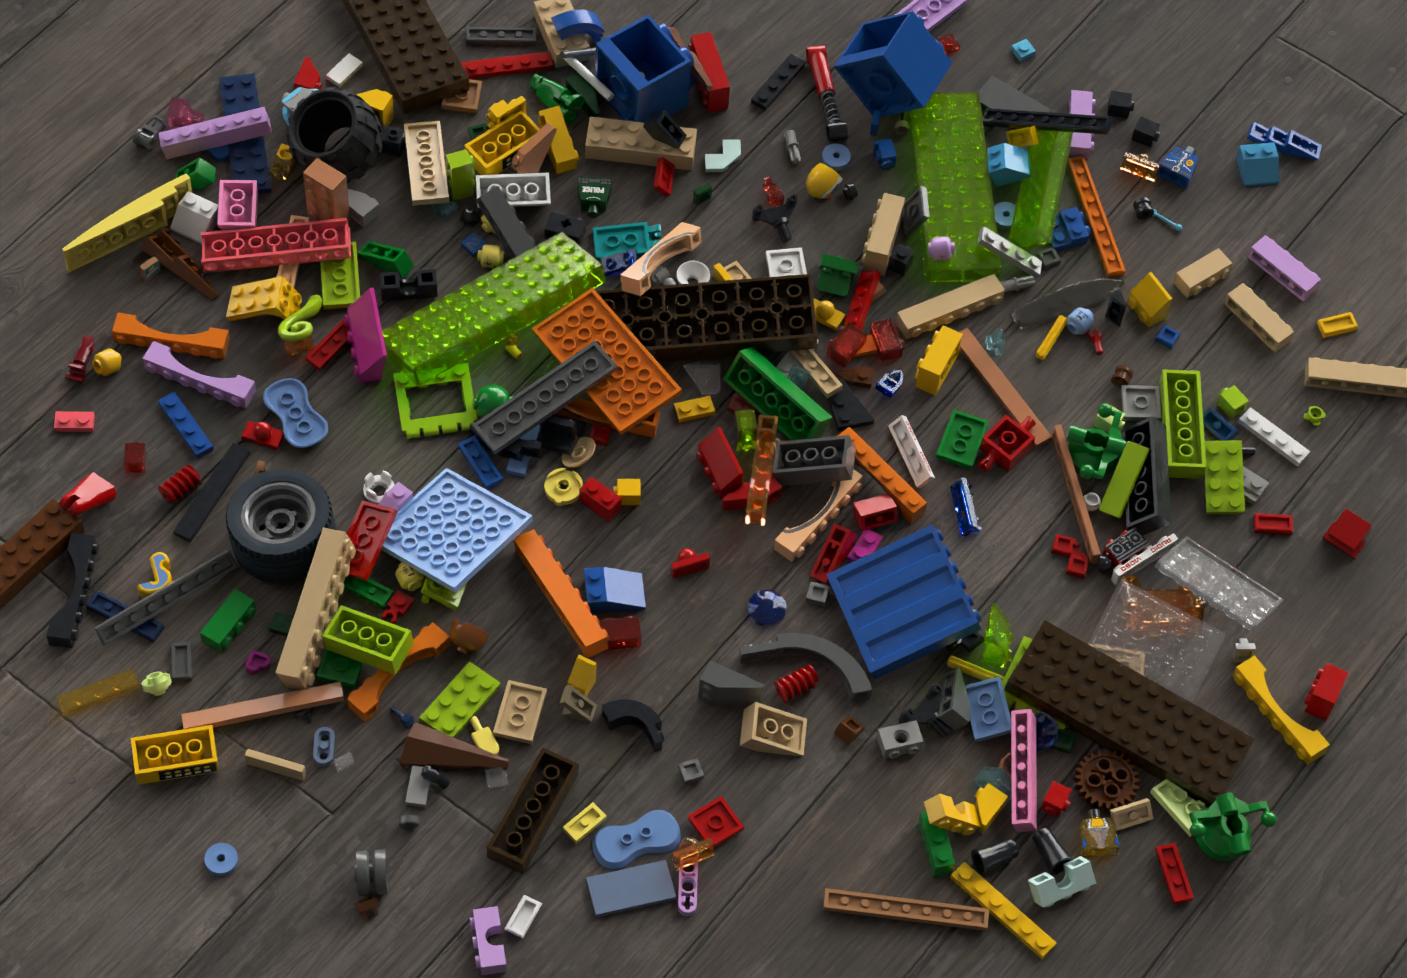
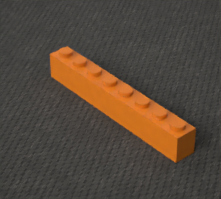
M534 529L515 537L513 541L516 553L586 658L608 649L607 640H609L607 631L601 629L598 618L595 615L592 616L588 603L582 601L579 590L577 588L574 589L569 575L563 573L562 565L559 561H555L552 550L546 548L543 537L541 535L538 536Z

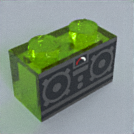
M754 409L735 411L733 434L736 450L748 451L756 447L758 428Z

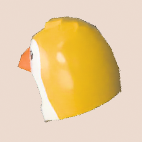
M819 163L811 170L805 183L808 193L812 197L831 199V192L837 184L841 183L843 178L832 168Z

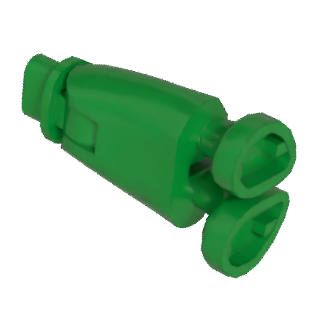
M534 74L529 83V86L533 88V92L536 93L538 98L548 108L560 107L566 125H570L575 121L577 115L573 110L581 108L585 102V98L581 94L571 95V91L564 86L538 74Z

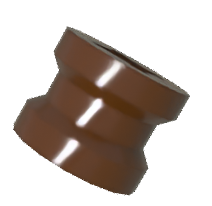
M1119 365L1115 369L1111 382L1119 388L1122 385H1129V380L1132 379L1134 373L1129 367Z

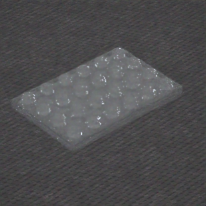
M1187 536L1160 558L1155 565L1163 575L1171 577L1177 584L1191 590L1195 596L1203 598L1212 607L1218 608L1227 617L1235 619L1244 628L1251 631L1256 630L1284 600Z
M1121 579L1088 644L1192 703L1227 634Z

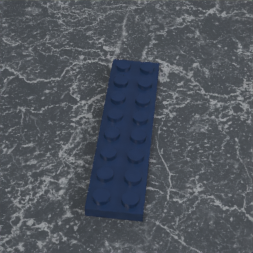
M255 73L219 77L224 116L260 108ZM264 136L228 144L233 180H257L258 194L272 192Z

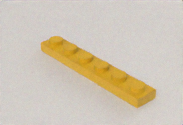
M966 862L951 874L950 878L983 908L989 909V913L1041 959L1056 946L1057 943Z

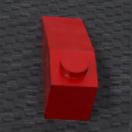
M834 523L809 576L827 584L829 579L826 574L839 568L849 554L857 534Z

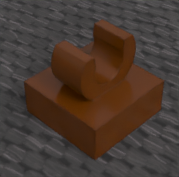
M372 895L354 903L356 911L361 912V916L365 921L368 920L366 916L368 910H372L374 916H378L375 906L379 904L375 896Z

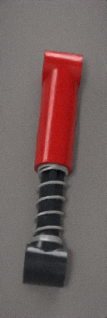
M825 45L806 47L807 62L810 64L819 99L823 102L824 112L828 119V124L826 125L828 140L847 139L848 130L846 122L841 121L838 114L839 110L836 109L837 104L834 102L836 100L834 98L836 92L827 63Z

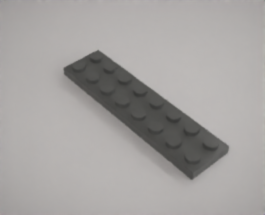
M593 341L481 418L472 427L496 455L618 370V366L598 343Z

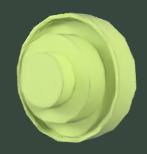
M153 672L141 684L144 692L159 696L166 692L172 681L168 673Z

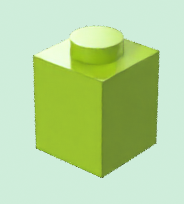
M1233 385L1219 393L1217 405L1230 419H1233L1246 410L1249 400Z

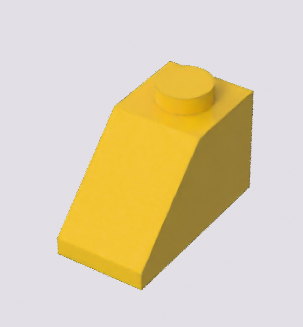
M578 655L567 686L572 685L587 697L596 682L597 663Z
M989 783L984 789L981 787L975 795V798H977L975 806L981 824L979 830L982 834H984L1005 807L1008 799L1007 795Z

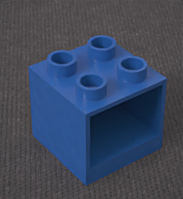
M913 11L862 23L834 65V68L872 116L874 110L881 112L880 117L924 108L951 67L952 61L945 54L943 45L935 40L925 28L923 19Z
M648 14L596 43L595 77L614 94V98L610 101L605 97L603 98L623 120L645 123L652 113L665 110L671 116L688 106L689 89L693 86L690 71L694 65V59L686 47L679 48L673 42L672 34L664 23L658 25Z

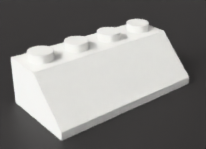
M549 173L476 175L477 199L498 186L500 190L505 192L507 202L513 207L551 205Z

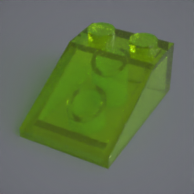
M996 603L991 605L985 628L982 665L1006 668L1007 661H1011L1012 649H1009V643L1012 644L1013 632H1010L1011 624Z

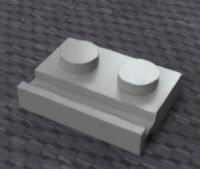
M1243 466L1244 498L1254 505L1267 489L1269 482Z

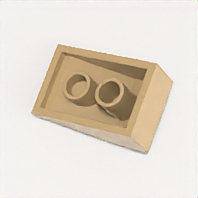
M755 702L744 709L740 746L757 752L802 757L804 756L807 719Z

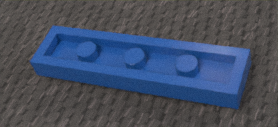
M175 392L158 400L159 406L197 459L214 450L212 443Z

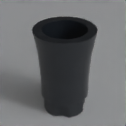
M1043 828L1033 835L1032 840L1041 854L1049 873L1056 875L1064 871L1063 864L1074 858L1065 850L1056 836L1047 828Z
M1012 839L1002 840L971 851L972 862L978 873L982 876L1012 861L1013 858L1019 855L1017 846Z

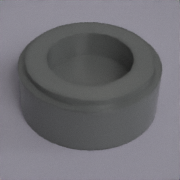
M414 815L400 816L399 826L404 829L417 828L419 826V817Z

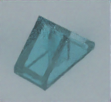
M984 766L973 780V783L983 789L989 783L1007 795L1006 804L1012 797V780L1003 768Z

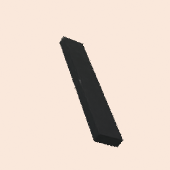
M234 443L231 445L174 529V535L189 542L193 540L249 457L250 450Z

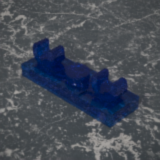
M961 477L950 486L961 536L967 537L972 532L978 533L982 527L977 525L980 518L976 517L974 512L975 509L972 501L974 494H971L969 491L972 485L967 483V478Z

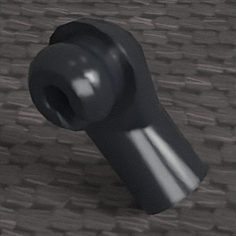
M426 765L422 768L421 775L424 780L436 783L443 789L449 786V780L436 770H433L431 766Z

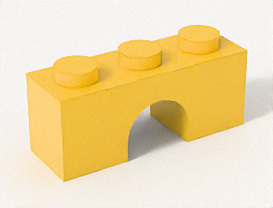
M938 794L924 802L931 825L965 836L973 834L974 830L981 827L974 804L963 801L954 806L952 797Z

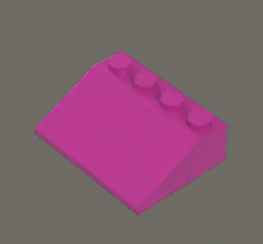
M369 288L348 307L347 314L344 315V324L349 328L347 340L348 343L352 344L350 355L351 359L355 360V365L353 366L354 375L358 376L359 383L381 381L387 357L374 288Z

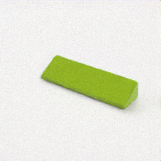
M1130 441L1126 443L1100 504L1099 511L1108 516L1121 518L1149 448Z

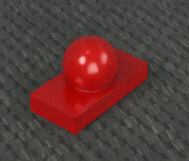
M248 421L241 437L242 440L278 450L284 438V431L271 428L267 422L255 423Z
M690 548L682 549L678 554V561L671 563L672 577L677 578L709 568L710 556L708 552L696 556L694 550Z

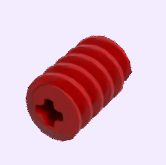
M187 464V467H182V472L177 471L175 476L169 478V481H164V486H158L159 493L168 503L171 500L177 503L176 496L183 499V491L187 494L190 493L188 487L196 489L194 482L199 485L202 484L200 476L190 464Z
M808 664L805 666V669L800 668L798 672L794 671L791 675L787 674L784 678H779L777 682L774 681V686L779 697L787 703L788 695L793 700L795 699L794 692L801 696V689L806 693L809 692L808 686L816 689L815 682L818 683L819 680L813 667Z

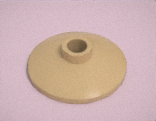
M590 437L579 438L571 455L562 454V463L568 468H575L587 462L596 448L594 440Z

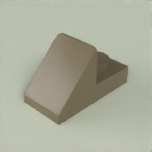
M572 685L565 686L560 700V704L564 706L562 715L588 723L592 722L597 704Z

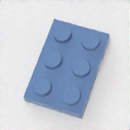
M1000 676L965 685L971 707L970 722L975 741L980 742L1010 734L1011 716Z

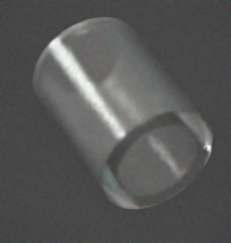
M350 752L333 760V764L339 773L356 764Z

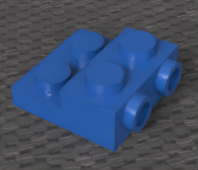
M1077 207L1061 210L1059 215L1041 220L1049 244L1055 251L1085 245L1091 235L1089 226H1085L1083 223L1084 214L1082 211L1079 212Z

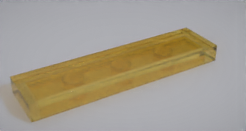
M133 668L56 698L63 716L138 689L140 684Z

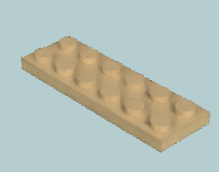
M440 121L404 124L413 206L449 202Z

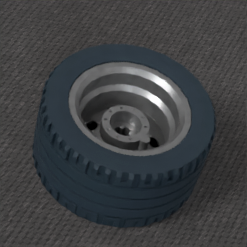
M277 469L251 477L234 492L226 509V526L237 562L250 575L271 583H289L306 578L322 529L336 530L334 514L326 490L313 477L295 470Z

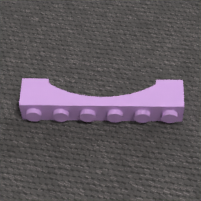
M155 341L152 342L143 357L144 368L150 373L160 374L168 380H175L183 386H190L201 393L210 394L218 400L230 402L236 407L246 409L256 393L255 381L241 375H237L235 378H216L199 374L179 363L171 355L170 347Z

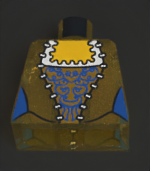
M1098 809L1089 810L1087 812L1088 819L1082 820L1080 826L1079 857L1118 855L1121 845L1111 818H1101Z

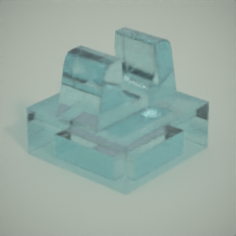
M995 329V334L986 335V348L995 350L996 355H1003L1005 338L1003 329Z

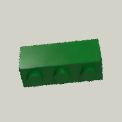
M234 589L200 632L201 642L219 653H222L225 648H229L234 636L239 634L243 630L246 621L255 615L254 599Z
M921 812L918 824L932 876L934 878L951 875L955 868V861L946 829L931 825L927 812Z

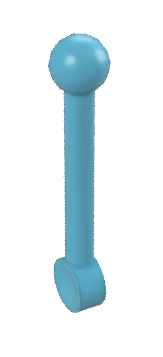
M1153 209L1154 214L1152 215V217L1156 216L1160 218L1161 220L1175 227L1177 231L1182 230V225L1173 223L1172 221L1158 214L1156 209Z

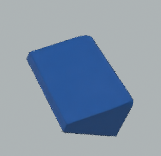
M1211 407L1203 413L1204 427L1220 441L1232 440L1239 434L1237 429Z

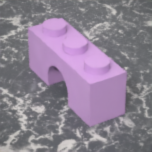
M498 906L473 909V917H470L471 930H475L476 936L472 937L473 948L478 949L479 955L475 956L476 969H481V975L506 972L504 946H494L486 941L489 936L501 933Z

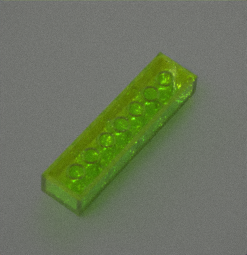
M1036 130L1039 144L1028 147L1030 177L1021 180L1009 240L1024 251L1051 242L1073 132Z

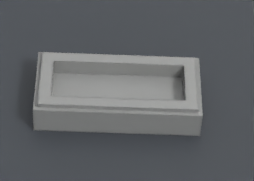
M412 766L405 805L426 808L430 781L424 780L422 777L423 767Z

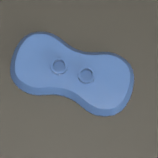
M286 378L274 382L265 389L263 393L264 403L280 418L283 424L284 436L291 445L305 448L320 442L326 437L328 433L327 421L311 407L307 389L301 381L294 378Z
M653 810L631 824L611 825L599 829L592 838V849L596 859L603 867L620 869L641 855L672 851L680 843L681 831L676 819L669 812Z

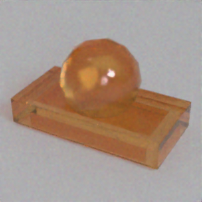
M1126 152L1120 169L1154 181L1160 165L1152 162L1150 156L1146 153H1140L1136 156Z
M685 837L680 843V850L673 852V861L676 870L714 856L711 838L698 842L694 837Z

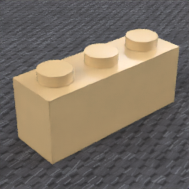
M1218 248L1178 271L1173 283L1186 298L1197 295L1205 287H1211L1217 280L1226 278L1230 274L1232 262Z

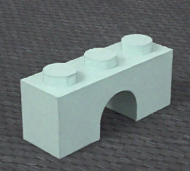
M1080 856L1063 864L1065 876L1059 883H1056L1055 878L1046 872L1029 879L1028 883L1034 902L1041 907H1050L1056 901L1068 899L1078 891L1088 890L1090 886L1096 884L1090 861Z

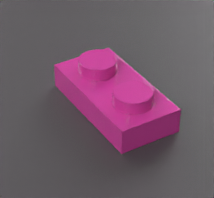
M870 529L864 530L849 553L847 560L852 563L875 552L882 542L883 536Z

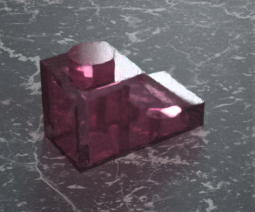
M171 98L167 112L168 126L184 127L205 121L204 114L194 111L190 107L189 100Z

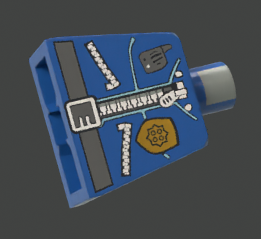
M1187 146L1185 150L1175 147L1159 163L1157 175L1187 189L1198 158L1194 156L1196 153L1195 149L1191 146Z

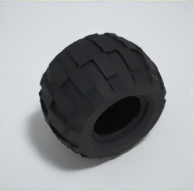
M328 87L326 90L320 91L318 89L311 92L310 96L305 99L303 98L297 103L298 106L291 112L288 118L289 126L286 128V137L291 156L303 171L318 158L346 175L348 184L353 179L363 177L370 167L373 168L377 162V156L382 150V129L374 110L360 96L340 88ZM341 128H351L348 137L340 146L325 152V144L331 134Z

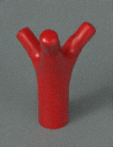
M1094 328V335L1086 332L1085 335L1094 344L1096 354H1103L1101 345L1103 335H1098V328Z

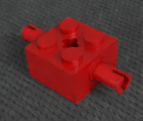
M1005 415L982 437L979 450L987 456L978 463L980 470L985 467L983 472L986 473L997 463L1009 472L1033 448L1035 436L1028 431L1036 425L1034 419L1029 422L1031 417L1027 416L1021 424H1018L1008 415Z

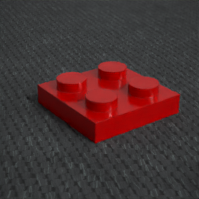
M722 796L688 815L689 822L709 850L744 831L743 824Z

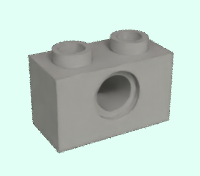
M917 720L880 728L876 737L883 759H894L902 754L918 753L922 750L924 742ZM900 739L903 740L905 743H899L896 740Z

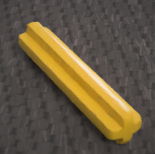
M1061 315L1057 318L1037 350L1036 358L1040 360L1046 358L1067 324L1066 317Z
M950 656L948 659V667L953 669L959 667L961 672L982 681L999 676L1002 682L1004 680V677L955 656Z

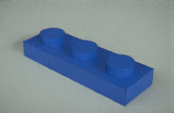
M475 435L458 443L459 450L486 490L503 482V477Z

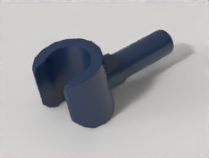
M394 706L390 707V710L400 718L404 727H409L415 723L411 713L403 715Z

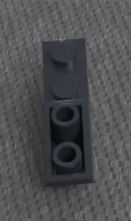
M470 423L469 427L472 436L475 435L479 443L492 452L472 427L473 424ZM519 438L498 452L497 455L522 461L523 455L542 459L544 451L541 442L533 439L524 440Z

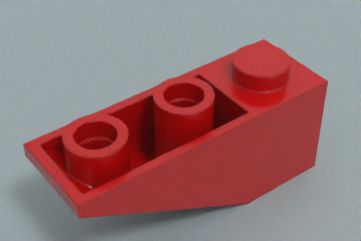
M770 471L764 474L760 473L751 482L742 484L735 492L726 494L722 500V510L767 506L781 497L782 486Z

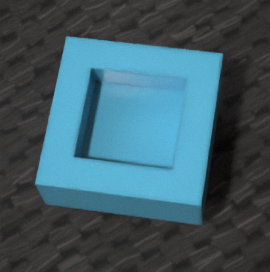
M1027 39L1011 47L1012 52L1020 62L1034 56L1036 50Z

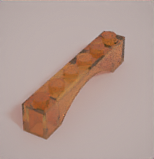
M759 414L753 469L746 508V524L765 526L778 416Z

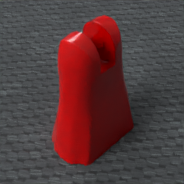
M92 472L61 498L59 505L65 510L70 507V514L77 516L92 508L114 501L116 498L115 487Z

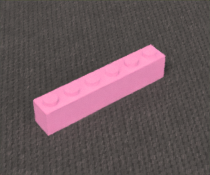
M1031 709L1011 711L1012 825L1017 832L1037 831L1036 717Z

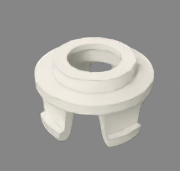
M382 471L381 475L373 476L370 472L366 475L363 492L367 500L379 504L384 495L394 486V482L391 480L392 476L388 472ZM377 486H382L386 491L384 495L377 496L373 489Z

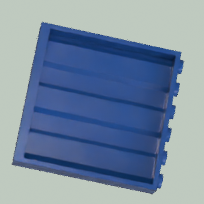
M933 524L826 574L874 680L981 630L979 624L982 621L978 611L973 612L971 606L974 605L970 594H965L964 589L967 587L962 578L958 579L956 573L959 570L955 562H950L948 557L952 555L947 545L943 547L941 541L944 538L939 529L935 530Z

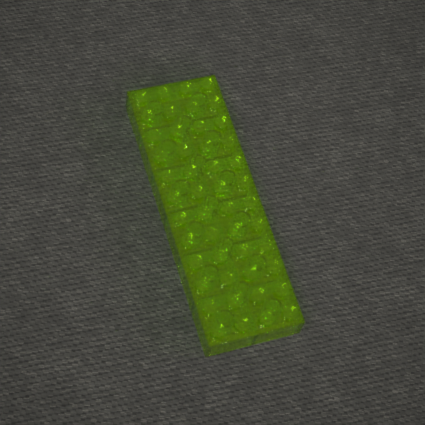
M979 92L933 93L924 108L907 111L916 190L921 186L927 188L930 218L920 226L926 282L977 281L992 274H995L999 280L1002 269L1000 257L978 244L981 228L986 227L997 234ZM935 237H949L951 243H955V253L952 254L950 260L934 261L932 257H929L928 243Z
M561 232L390 327L383 329L382 333L387 358L413 383L420 386L575 300L589 289H594L605 283L606 279L602 264L565 233Z

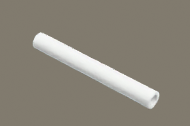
M575 57L563 58L608 101L614 98V94Z

